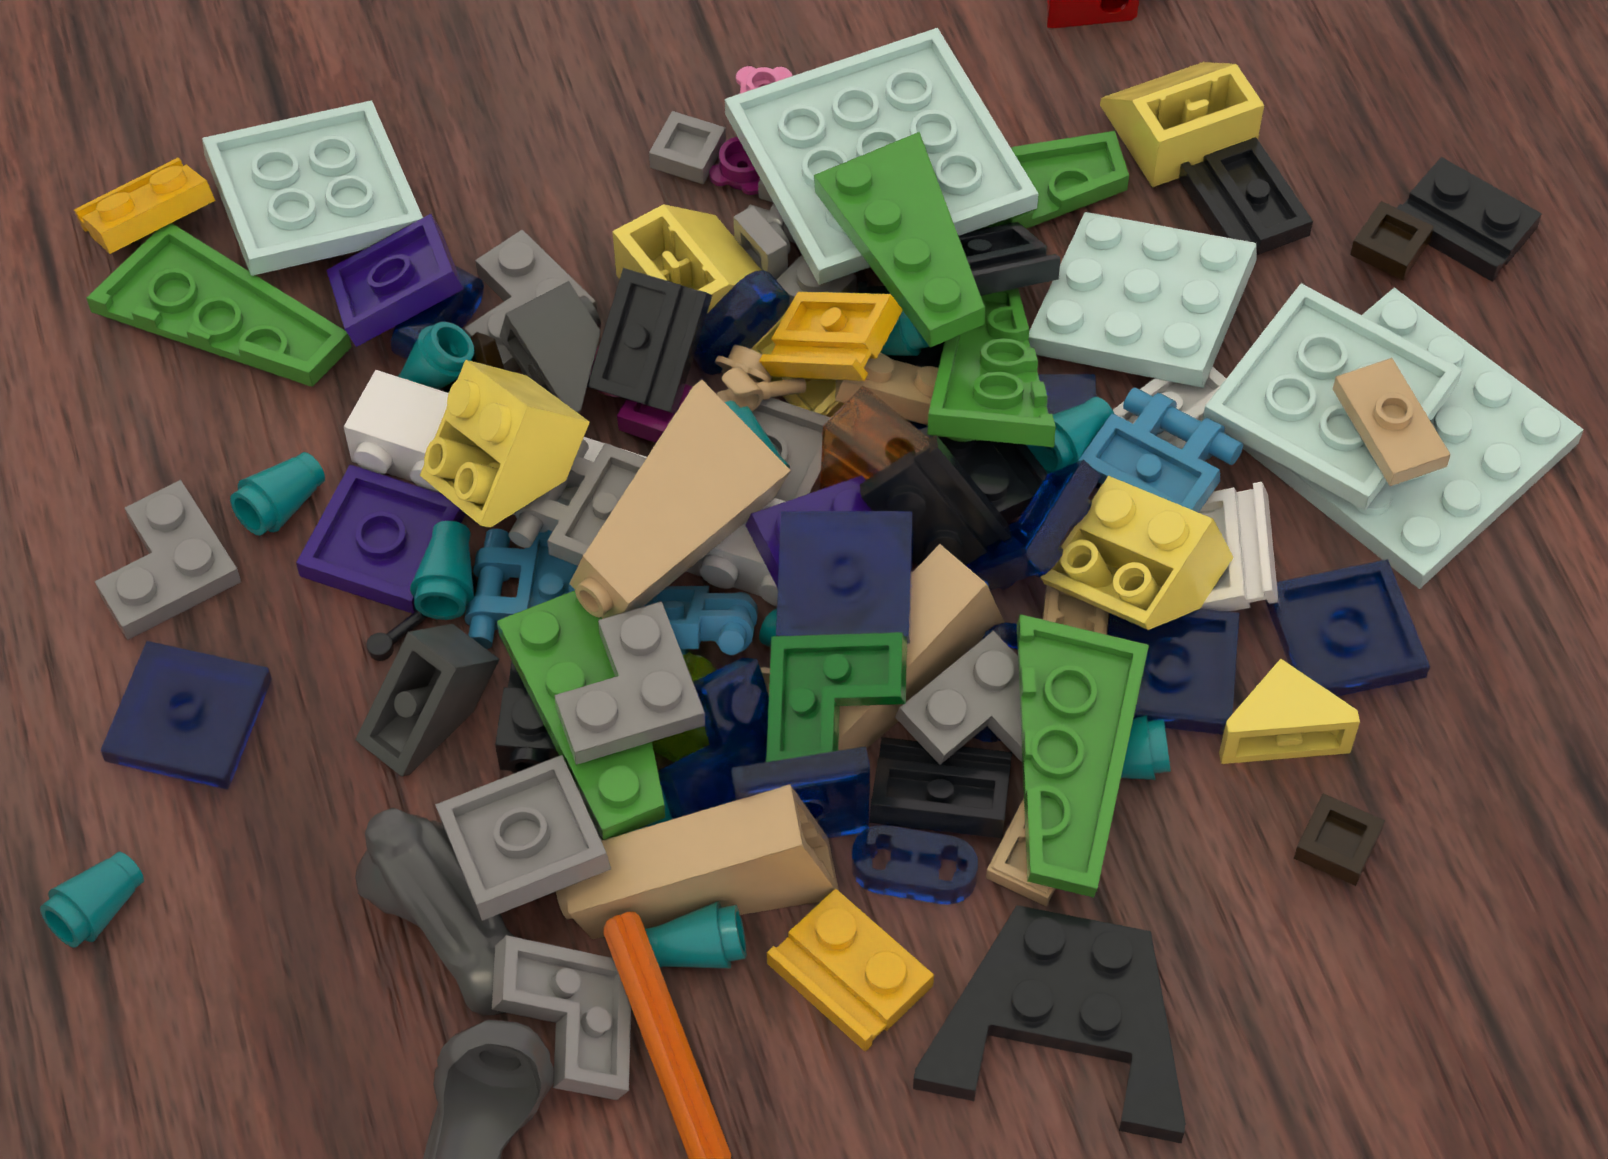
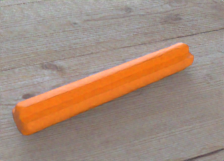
M636 912L616 915L606 921L603 934L689 1159H731V1152L640 915Z

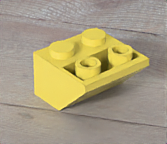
M1202 62L1102 97L1100 101L1101 108L1152 188L1178 179L1180 167L1183 163L1189 162L1192 166L1203 162L1205 155L1254 137L1258 139L1264 110L1263 102L1238 65L1230 63Z
M663 204L612 231L616 276L619 279L623 268L712 295L697 346L782 301L781 292L716 215Z
M465 360L458 380L450 388L447 407L435 438L426 449L424 466L420 476L480 526L491 528L567 480L590 422L527 375Z
M1108 476L1040 578L1044 584L1150 630L1200 609L1234 557L1213 518Z

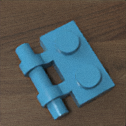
M1134 387L1126 396L1123 409L1138 416L1137 420L1132 424L1112 413L1078 460L1079 472L1101 484L1104 483L1108 476H1111L1199 513L1220 482V469L1205 462V460L1214 456L1229 465H1233L1238 460L1244 444L1225 434V427L1209 418L1200 421L1178 410L1175 400L1161 393L1151 396ZM1166 431L1187 443L1180 449L1157 437V434Z
M490 529L486 532L484 547L476 552L473 569L474 574L478 577L474 599L467 603L465 622L470 626L468 636L484 648L490 649L492 647L494 632L498 630V620L575 590L569 583L578 566L549 555L547 540L553 531L539 532L532 546L524 549L509 548L510 538L507 531ZM510 577L519 578L516 598L501 596L503 582L507 581Z
M668 586L644 605L647 606L662 601L682 655L687 654L689 649H699L701 641H715L721 651L728 655L742 652L752 642L754 626L756 625L759 612L756 602L749 594L744 592L709 593V586Z

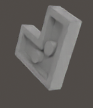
M520 230L475 260L477 275L504 302L466 326L464 331L469 337L479 332L495 338L504 369L515 372L519 369V366L499 336L507 312L567 281L571 283L579 297L584 295L589 298L597 310L596 301L528 234Z
M181 480L125 507L129 522L149 554L95 581L101 598L127 640L241 583L237 567Z
M662 601L598 620L599 634L615 677L554 695L555 707L576 765L705 726V712Z
M992 631L910 698L906 704L899 707L895 718L940 765L986 726L1022 762L1018 655Z
M506 935L495 945L492 1010L556 1023L553 1088L618 1100L629 1091L631 1005L613 958Z

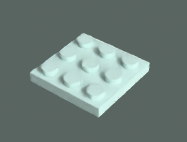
M372 100L202 138L204 156L251 276L364 250L423 218Z
M1085 212L1060 264L1059 279L1052 281L1030 328L1031 348L1034 347L1036 355L1204 388L1257 261L1256 243Z
M1301 283L1206 404L1202 421L1205 418H1209L1223 425L1227 435L1365 511L1387 481L1333 391L1335 377L1393 358L1431 421L1457 386L1462 369Z

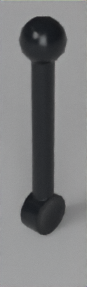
M472 573L473 590H474V588H475V586H476V577H475L474 574ZM417 610L387 634L380 632L371 635L366 643L370 657L377 661L388 659L393 654V644L428 617Z

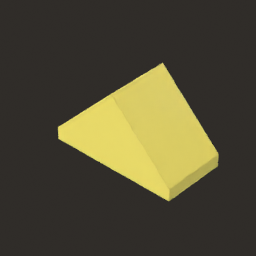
M1280 659L1226 721L1219 751L1221 764L1351 753L1360 724L1358 710Z

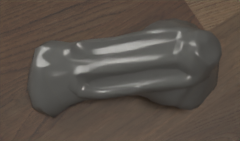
M390 808L374 815L365 830L367 850L356 869L355 879L358 894L369 900L384 913L404 918L421 928L442 962L457 980L464 1001L472 1012L482 1016L506 1013L492 1010L495 945L506 935L515 936L506 928L501 914L483 921L481 920L442 823L435 820L429 821L427 818L408 814L396 808Z
M486 1020L455 1034L442 1047L437 1059L438 1066L434 1072L433 1082L438 1105L423 1159H501L502 1151L511 1138L533 1119L554 1082V1067L550 1062V1052L538 1034L529 1026L510 1021Z

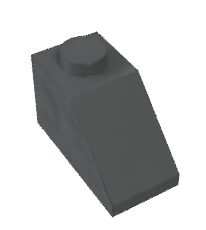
M567 281L507 312L499 336L524 375L530 377L580 414L601 333L599 329L601 328V320L589 298L584 295L579 297L571 283Z
M454 624L408 632L355 740L400 776L410 775L473 713L500 659Z

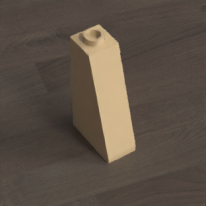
M703 380L699 381L690 390L584 553L569 583L575 589L576 597L583 608L595 617H602L604 619L646 605L748 521L751 513L760 511L771 502L791 471Z
M939 544L854 634L903 632L907 639V702L992 631L999 635L1006 625L987 583ZM903 704L840 706L838 770L832 772L837 775L898 722L895 717L899 707Z
M791 784L602 840L601 842L607 853L611 870L558 890L556 895L567 920L574 919L592 939L605 937L603 929L607 920L626 912H636L640 915L644 928H650L664 924L717 901L720 902L721 907L737 905L740 915L821 902L835 888L838 891L839 888L829 839Z

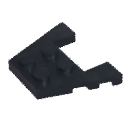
M1016 905L916 1067L913 1089L975 1101L987 1037L995 1036L1128 1063L1130 1070L1119 1131L1182 1143L1186 1122L1151 931Z

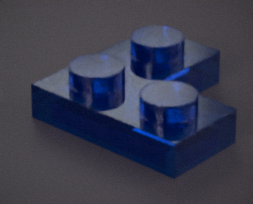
M1084 459L1047 474L1020 520L1009 524L1011 538L1005 542L1001 539L987 547L986 554L968 564L967 567L987 583L990 591L997 588L1001 590L1008 589L1016 581L1033 575L1036 577L1045 575L1056 565L1062 556L1063 548L1059 545L1068 530L1077 525L1090 510L1092 501L1088 497L1101 478V475Z
M738 659L693 682L705 712L704 728L710 745L658 771L659 780L672 819L786 786L796 781L793 772H772L766 765L769 695L757 659Z

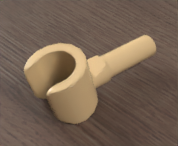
M736 367L723 374L722 381L729 389L720 391L717 395L724 402L733 400L740 408L748 406L753 412L762 400L804 393L806 391V382L804 378L755 383L742 368Z

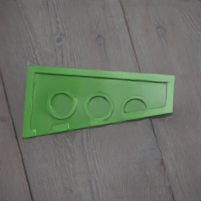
M1115 131L1010 147L1038 192L1037 209L980 229L1019 222L1027 229L1127 191L1129 173Z
M920 132L814 175V187L817 196L903 309L930 348L985 324V306Z
M172 223L157 230L86 297L92 313L311 387L352 347L350 337L344 329L256 275L251 276L247 269Z
M1019 289L983 295L981 298L985 306V324L951 338L944 343L928 413L927 435L948 437L959 442L983 440L1054 447L1056 426L1053 415L1048 413L1047 392L1044 381L1040 382L1037 372L1038 359L1035 348H1031L1029 343V326Z
M574 590L497 621L499 636L559 756H563L601 840H606L665 818V804L652 742L577 765L574 761L555 707L554 695L615 677L599 634L598 620L602 619V617L598 618L588 613L578 601Z
M1020 614L1017 622L1027 882L1094 898L1098 889L1149 645Z

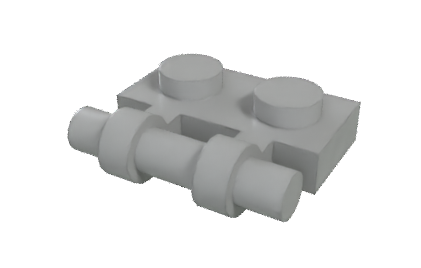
M583 439L567 480L515 512L517 520L509 532V538L516 545L529 548L539 532L553 531L547 540L549 555L578 566L584 553L646 458L605 443L595 461L592 462L584 458L589 445ZM579 487L568 506L558 502L565 488Z

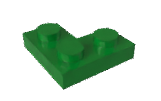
M903 632L771 637L766 765L772 772L838 770L840 706L906 704L907 639Z

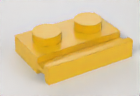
M176 158L74 209V212L82 229L85 232L89 231L90 236L111 254L216 200L207 180L187 164L183 166L181 160Z
M797 292L771 338L775 344L772 353L762 354L759 362L771 376L865 381L868 372L864 367L868 359H877L903 309L891 294Z
M836 888L788 932V937L777 948L773 946L767 952V964L865 1052L872 1046V1041L883 1030L887 1031L934 985V974Z

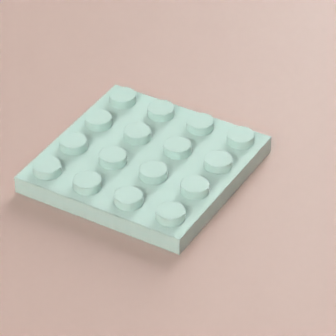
M938 28L725 99V115L818 285L869 268L870 266L815 193L814 175L917 132L921 134L958 236L1037 209V190Z
M1393 288L1362 316L1462 369L1457 386L1431 420V423L1451 454L1447 467L1393 486H1389L1388 482H1386L1364 511L1244 444L1243 449L1420 589L1579 444L1584 429L1396 288Z

